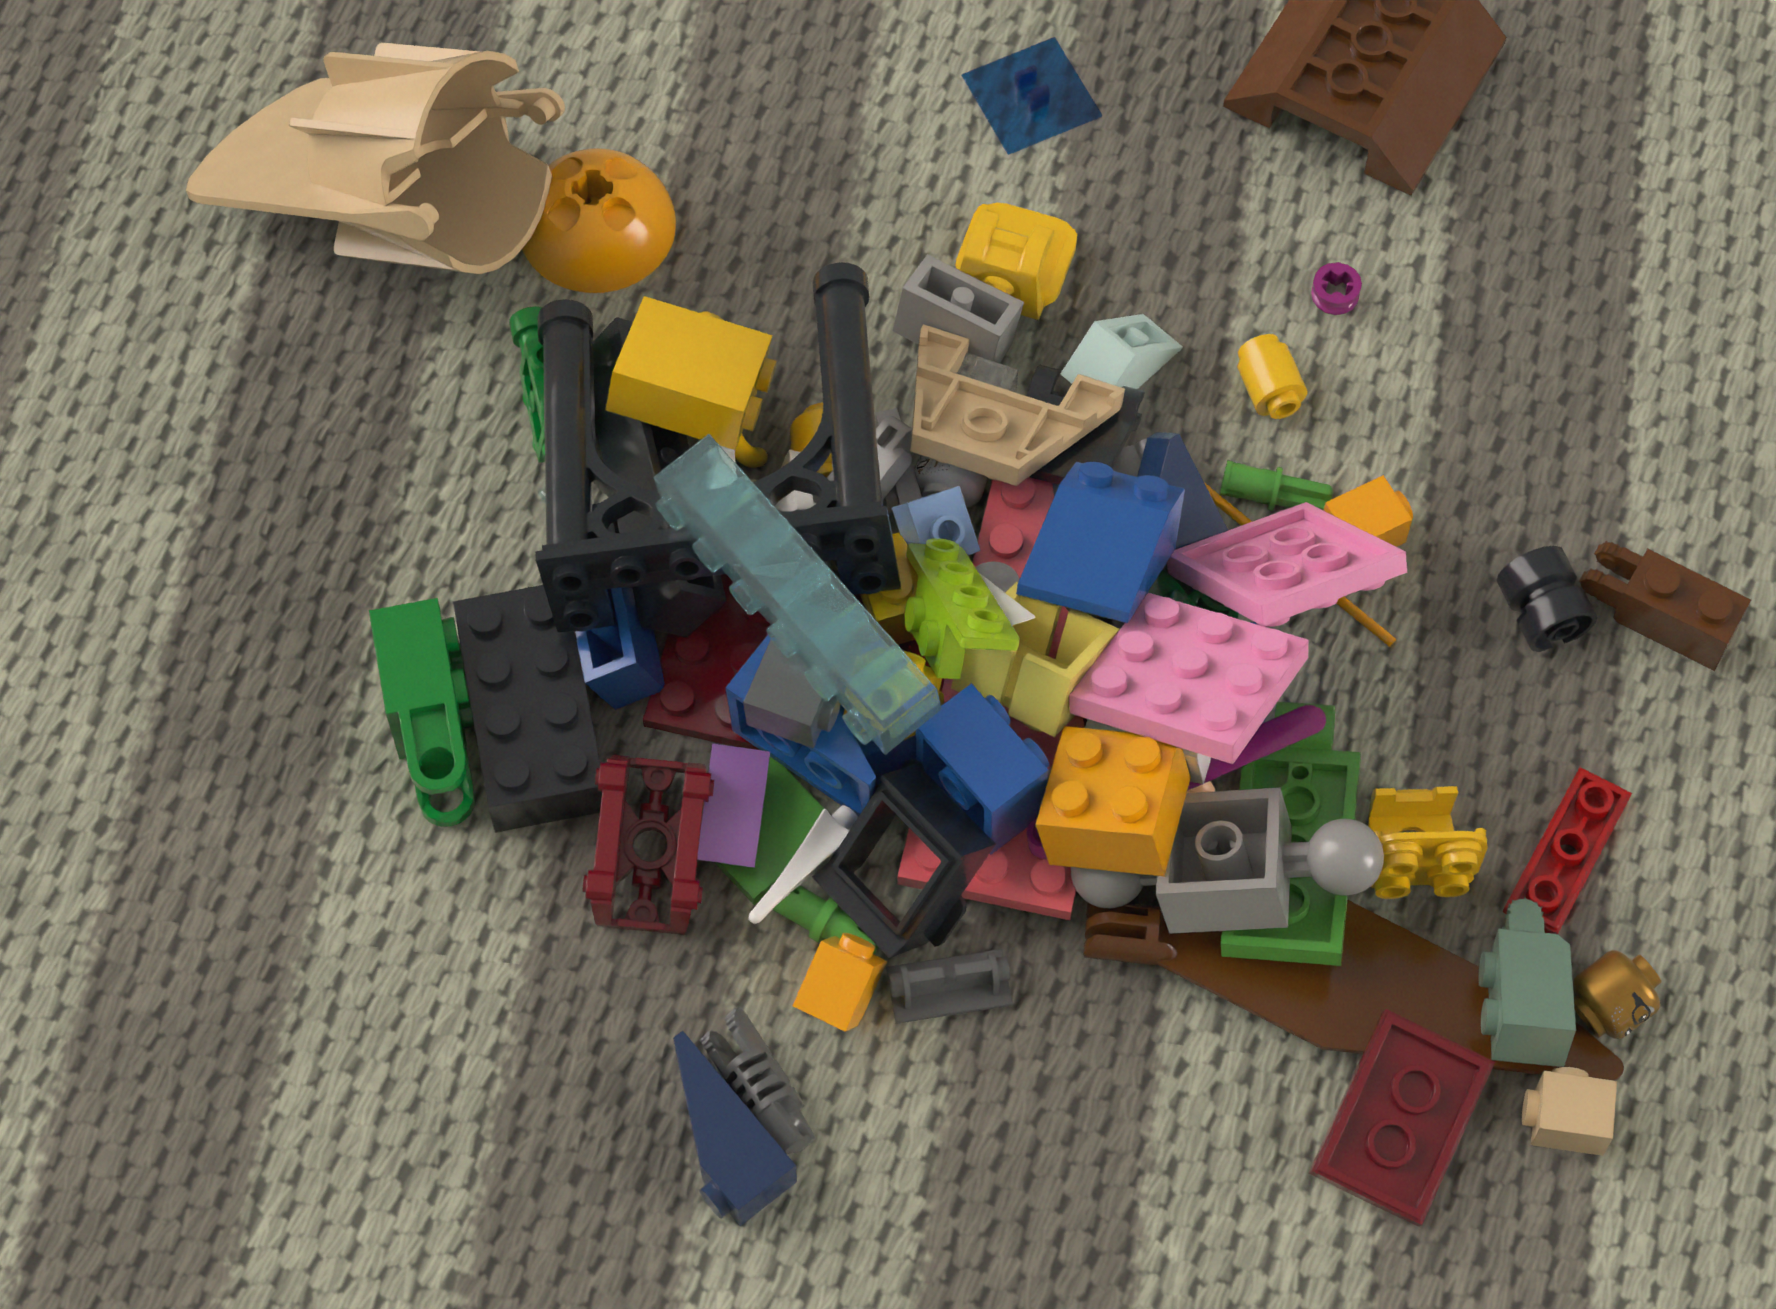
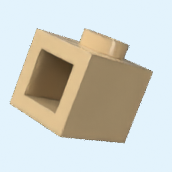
M1559 1067L1553 1069L1552 1072L1544 1071L1535 1090H1526L1523 1101L1522 1125L1532 1126L1531 1145L1603 1156L1613 1139L1617 1081L1588 1077L1589 1075L1586 1071L1573 1067Z

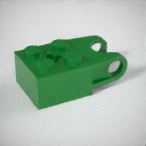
M438 598L369 610L386 717L399 759L406 758L408 770L415 785L417 800L423 817L431 824L440 827L460 824L471 815L475 808L476 797L464 728L474 727L454 617L443 619ZM456 788L463 793L461 804L452 811L441 812L434 809L430 804L433 794L454 791Z

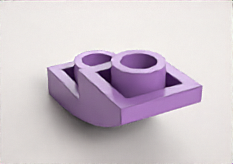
M712 744L708 773H712L711 779L715 780L713 796H709V802H704L697 860L755 868L770 758L769 751Z

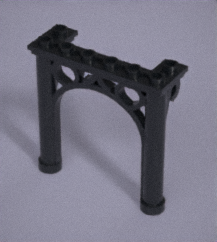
M833 263L821 268L813 278L823 413L817 432L812 440L793 460L772 474L737 488L713 493L672 494L649 490L622 479L602 462L596 452L594 333L592 312L583 303L569 299L552 301L539 311L537 317L538 340L543 346L546 545H542L541 551H535V561L558 633L588 631L593 628L615 626V617L607 589L632 588L644 584L693 580L698 577L737 572L748 573L755 570L783 566L809 565L815 562L836 560L844 596L875 594L880 591L901 589L887 506L882 504L865 307L869 302V285L867 274L862 268L851 263ZM830 453L832 454L834 481H829L823 474L817 472ZM592 482L608 496L607 499L598 504L593 512ZM794 490L820 498L817 504L804 510L790 512L775 508L781 499ZM760 508L762 517L753 518L751 511ZM633 511L652 519L647 527L636 532L613 533L607 530L613 522ZM667 519L676 520L678 528L669 529Z

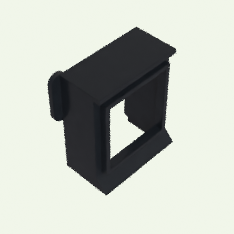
M916 759L906 761L901 769L881 775L879 779L882 782L831 860L812 876L888 958L925 945L929 941L934 947L945 943L966 912V902L961 896L996 845L924 771L922 763ZM896 815L941 860V863L901 922L854 874L864 864Z

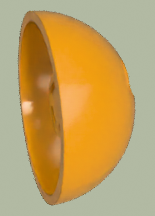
M600 148L571 152L548 165L552 178L545 207L531 238L522 248L527 260L539 274L550 282L569 290L583 293H605L636 284L650 275L663 262L674 241L676 215L668 191L662 181L649 167L625 153Z

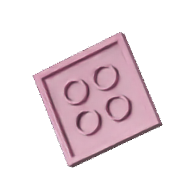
M1305 502L1176 549L1167 561L1168 574L1220 602L1225 607L1256 622V624L1264 627H1275L1288 622L1291 616L1312 608L1330 607L1336 604L1339 598L1357 591L1380 588L1385 584L1386 580L1407 573L1406 551Z
M1148 593L1130 621L1124 623L1070 693V713L1234 764L1308 659L1309 640L1281 632L1277 629L1267 628L1222 613L1175 601L1168 597Z

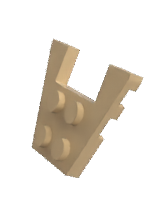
M923 324L920 330L910 451L941 463L951 464L984 475L990 479L1017 486L1117 413L1122 407L1125 389L1078 374L1059 406L1052 405L956 374L967 357L970 339Z

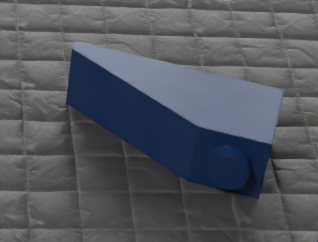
M681 1031L673 1039L701 1176L705 1183V1186L699 1189L708 1206L719 1218L722 1219L729 1213L738 1225L741 1226L797 1182L796 1165L684 1031Z

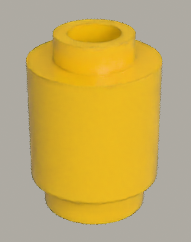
M1274 334L1260 335L1245 342L1238 350L1240 360L1237 368L1256 412L1261 416L1270 415L1273 419H1282L1294 414L1301 407V402L1307 396L1308 391L1287 344L1280 342L1279 338Z

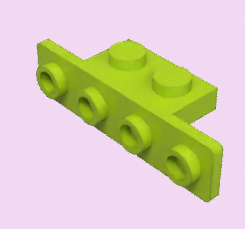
M941 538L929 539L926 541V544H908L906 556L918 575L915 597H909L906 603L905 626L906 630L912 633L919 645L921 656H925L937 678L960 679L965 649L1018 650L1020 637L962 547L953 541Z

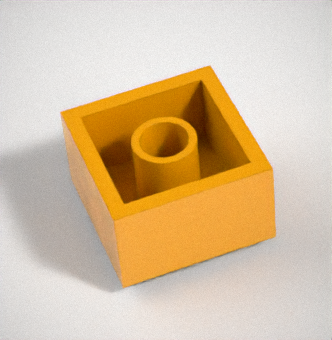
M1064 726L1036 821V827L1049 865L1165 877L1191 779L1183 749L1131 732Z

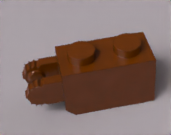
M1605 541V543L1599 544L1594 553L1597 559L1596 562H1599L1600 566H1604L1613 573L1629 580L1627 584L1609 574H1604L1603 571L1590 568L1587 572H1583L1579 580L1585 593L1615 608L1616 611L1613 618L1617 623L1715 671L1735 635L1751 599L1648 548L1645 554L1641 556L1613 542Z

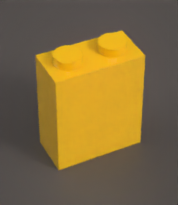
M644 296L612 372L606 411L735 450L743 429L753 431L763 401L762 398L755 397L757 391L767 393L773 379L777 361L768 358L773 335Z

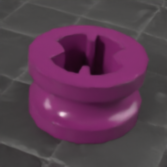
M1340 262L1328 263L1320 267L1315 273L1311 290L1312 301L1317 308L1332 315H1341L1353 310L1358 304L1362 287L1360 275L1348 264ZM1328 282L1334 286L1340 285L1342 282L1346 284L1345 296L1338 291L1331 295L1326 292Z

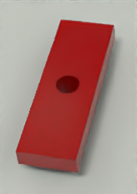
M1579 767L1509 897L1503 913L1507 914L1508 906L1512 903V900L1516 901L1526 897V899L1535 903L1538 902L1537 905L1542 907L1541 912H1543L1545 933L1558 934L1632 793ZM1564 844L1571 845L1577 850L1578 854H1567L1560 846Z

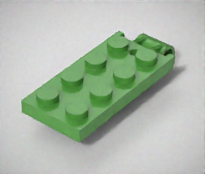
M1277 701L1275 718L1300 706L1314 705L1325 713L1326 724L1324 728L1314 735L1242 766L1239 790L1281 788L1292 827L1291 843L1310 842L1314 833L1324 824L1337 819L1355 820L1361 752L1332 750L1335 728V705ZM1312 877L1290 878L1288 927L1222 931L1221 956L1341 966L1348 896L1329 893L1321 888Z

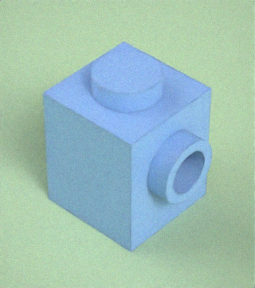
M960 486L892 507L900 535L907 544H926V541L929 539L941 538L957 543L965 550L967 555L980 551Z

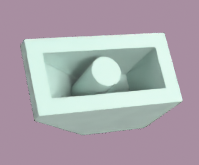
M1144 314L1094 321L1060 374L1070 383H1073L1077 375L1081 374L1121 388L1127 386L1138 389L1174 357L1183 346Z

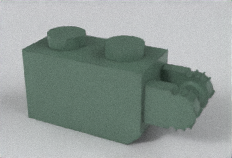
M1526 897L1516 901L1512 900L1506 912L1505 918L1507 920L1505 927H1502V929L1498 928L1492 951H1483L1480 958L1479 986L1488 988L1489 999L1485 998L1482 1006L1481 1033L1482 1035H1491L1492 1060L1564 1067L1576 1032L1570 944L1558 934L1545 933L1543 912H1541L1542 907L1537 905L1538 902L1535 903L1526 899Z

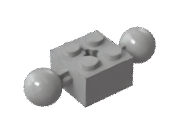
M1280 787L1197 792L1186 794L1165 877L1071 867V878L1079 895L1088 903L1100 908L1124 906L1140 893L1143 886L1156 885V896L1169 934L1288 927L1290 878L1312 877L1321 888L1335 895L1350 896L1359 894L1372 886L1378 879L1383 868L1384 852L1375 832L1364 823L1353 819L1330 821L1314 833L1310 842L1291 843L1292 827Z

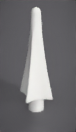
M842 805L832 816L826 809H823L784 871L750 912V922L753 924L760 923L786 896L831 860L858 818L852 809Z

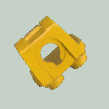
M1007 203L982 204L973 214L956 258L955 268L1023 301L1021 315L1039 320L1043 308L1055 302L1060 294L1076 251L1077 233L1067 222L1053 216Z
M1457 786L1434 787L1432 790L1405 789L1396 791L1395 788L1373 789L1368 814V827L1378 836L1384 852L1382 871L1375 883L1370 886L1375 889L1377 897L1397 899L1407 896L1411 892L1410 886L1430 885L1434 888V894L1440 897H1457L1469 892V883L1474 880V875L1479 872L1488 849L1486 830L1483 828H1477L1475 832L1454 831L1451 812L1458 795ZM1406 830H1416V831H1418V832H1403V831H1406Z

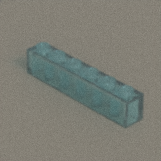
M710 434L653 477L661 497L655 505L664 519L676 531L680 530L683 526L686 527L697 540L692 544V547L705 566L713 573L722 568L734 582L729 586V590L737 602L749 615L759 611L772 625L766 631L777 648L787 658L796 653L809 667L804 672L808 682L825 701L834 696L846 709L847 713L842 718L862 744L866 745L873 740L886 755L941 710L937 688Z

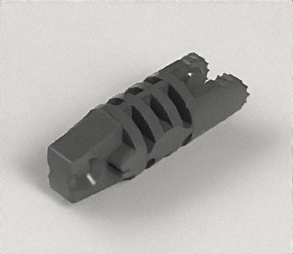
M738 1006L725 1016V1021L727 1022L728 1030L732 1032L733 1038L742 1050V1054L737 1056L726 1041V1038H723L717 1031H708L700 1038V1042L726 1083L730 1084L731 1089L786 1154L799 1153L816 1139L800 1110L804 1107V1104L795 1088L791 1087L790 1080L777 1060L772 1057L770 1049L746 1012Z

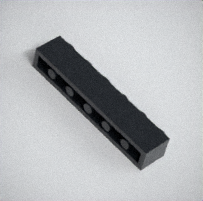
M616 317L593 341L595 426L604 464L617 476L639 487L672 494H701L687 435L606 411L612 372L633 323L632 321ZM633 511L617 520L619 532L625 533L642 530L650 524L652 519ZM667 519L669 529L678 528L676 520ZM721 575L632 587L641 627L686 638L727 601Z

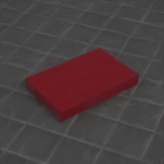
M1385 1009L1380 1015L1308 1173L1416 1226H1422L1495 1062Z

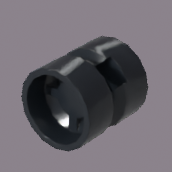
M1559 546L1541 547L1517 557L1499 572L1496 579L1509 607L1513 611L1522 612L1516 621L1532 651L1536 652L1553 648L1550 641L1562 639L1565 644L1580 638L1596 624L1598 619L1583 588L1574 586L1577 576L1564 550Z

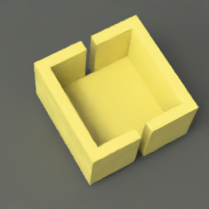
M1016 582L1005 593L1035 616L1032 620L1012 625L1020 637L1018 650L965 649L960 679H953L951 689L960 692L972 683L984 698L992 695L1002 705L1008 707L1009 716L1023 722L1025 726L1032 730L1045 732L1055 737L1075 716L1070 713V693L1120 629L1082 611L1071 609L1067 615L1056 659H1053L1048 655L1062 606L1016 594L1018 584Z

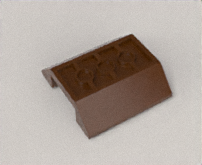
M1289 0L1226 96L1223 107L1269 129L1282 109L1368 149L1364 174L1412 196L1503 48L1507 37L1479 0Z

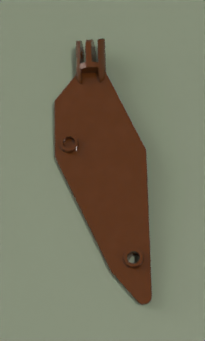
M1347 900L1341 966L1222 957V931L1169 934L1162 910L1158 906L1128 903L1117 908H1100L1087 902L1086 916L1088 919L1085 923L1086 941L1084 943V958L1159 965L1322 1050L1363 1054L1381 1013L1388 1009L1492 1060L1491 1035H1482L1481 1033L1482 1006L1484 999H1489L1488 988L1479 986V966L1350 900ZM1575 1021L1576 1032L1564 1067L1584 1070L1588 1073V1077L1617 1081L1624 1071L1621 1059ZM1492 1060L1495 1062L1492 1069L1542 1075L1544 1071L1552 1072L1553 1069L1559 1068L1558 1066Z

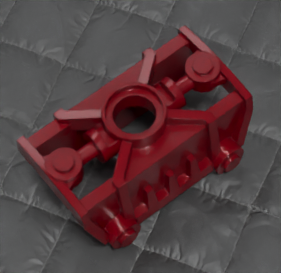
M613 755L607 759V763L601 762L600 768L596 769L595 785H598V791H602L594 869L588 870V876L584 875L583 892H586V899H591L592 912L597 926L685 935L691 910H697L698 904L702 903L703 887H700V880H695L703 802H709V796H713L715 781L711 779L712 773H706L705 764ZM630 768L642 770L643 782L650 791L649 803L640 804L639 819L626 801ZM676 772L685 773L682 808L668 820L669 807L662 804L663 793L671 787ZM653 830L665 837L668 847L666 853L660 859L648 862L640 859L635 854L633 845L639 834ZM633 871L631 885L639 887L638 900L630 905L625 919H613L616 886ZM662 873L673 888L670 924L659 923L657 908L651 902L652 889L661 888Z

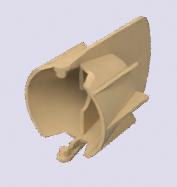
M379 43L374 56L329 52L323 58L329 78H320L294 89L238 126L205 157L189 177L187 183V195L190 200L196 203L339 221L334 243V253L342 257L483 274L497 270L515 258L529 241L541 219L552 178L547 163L510 144L505 117L521 118L523 115H527L535 123L543 125L547 121H555L565 112V104L556 92L548 88L496 92L493 87L494 85L519 73L516 60L504 53Z

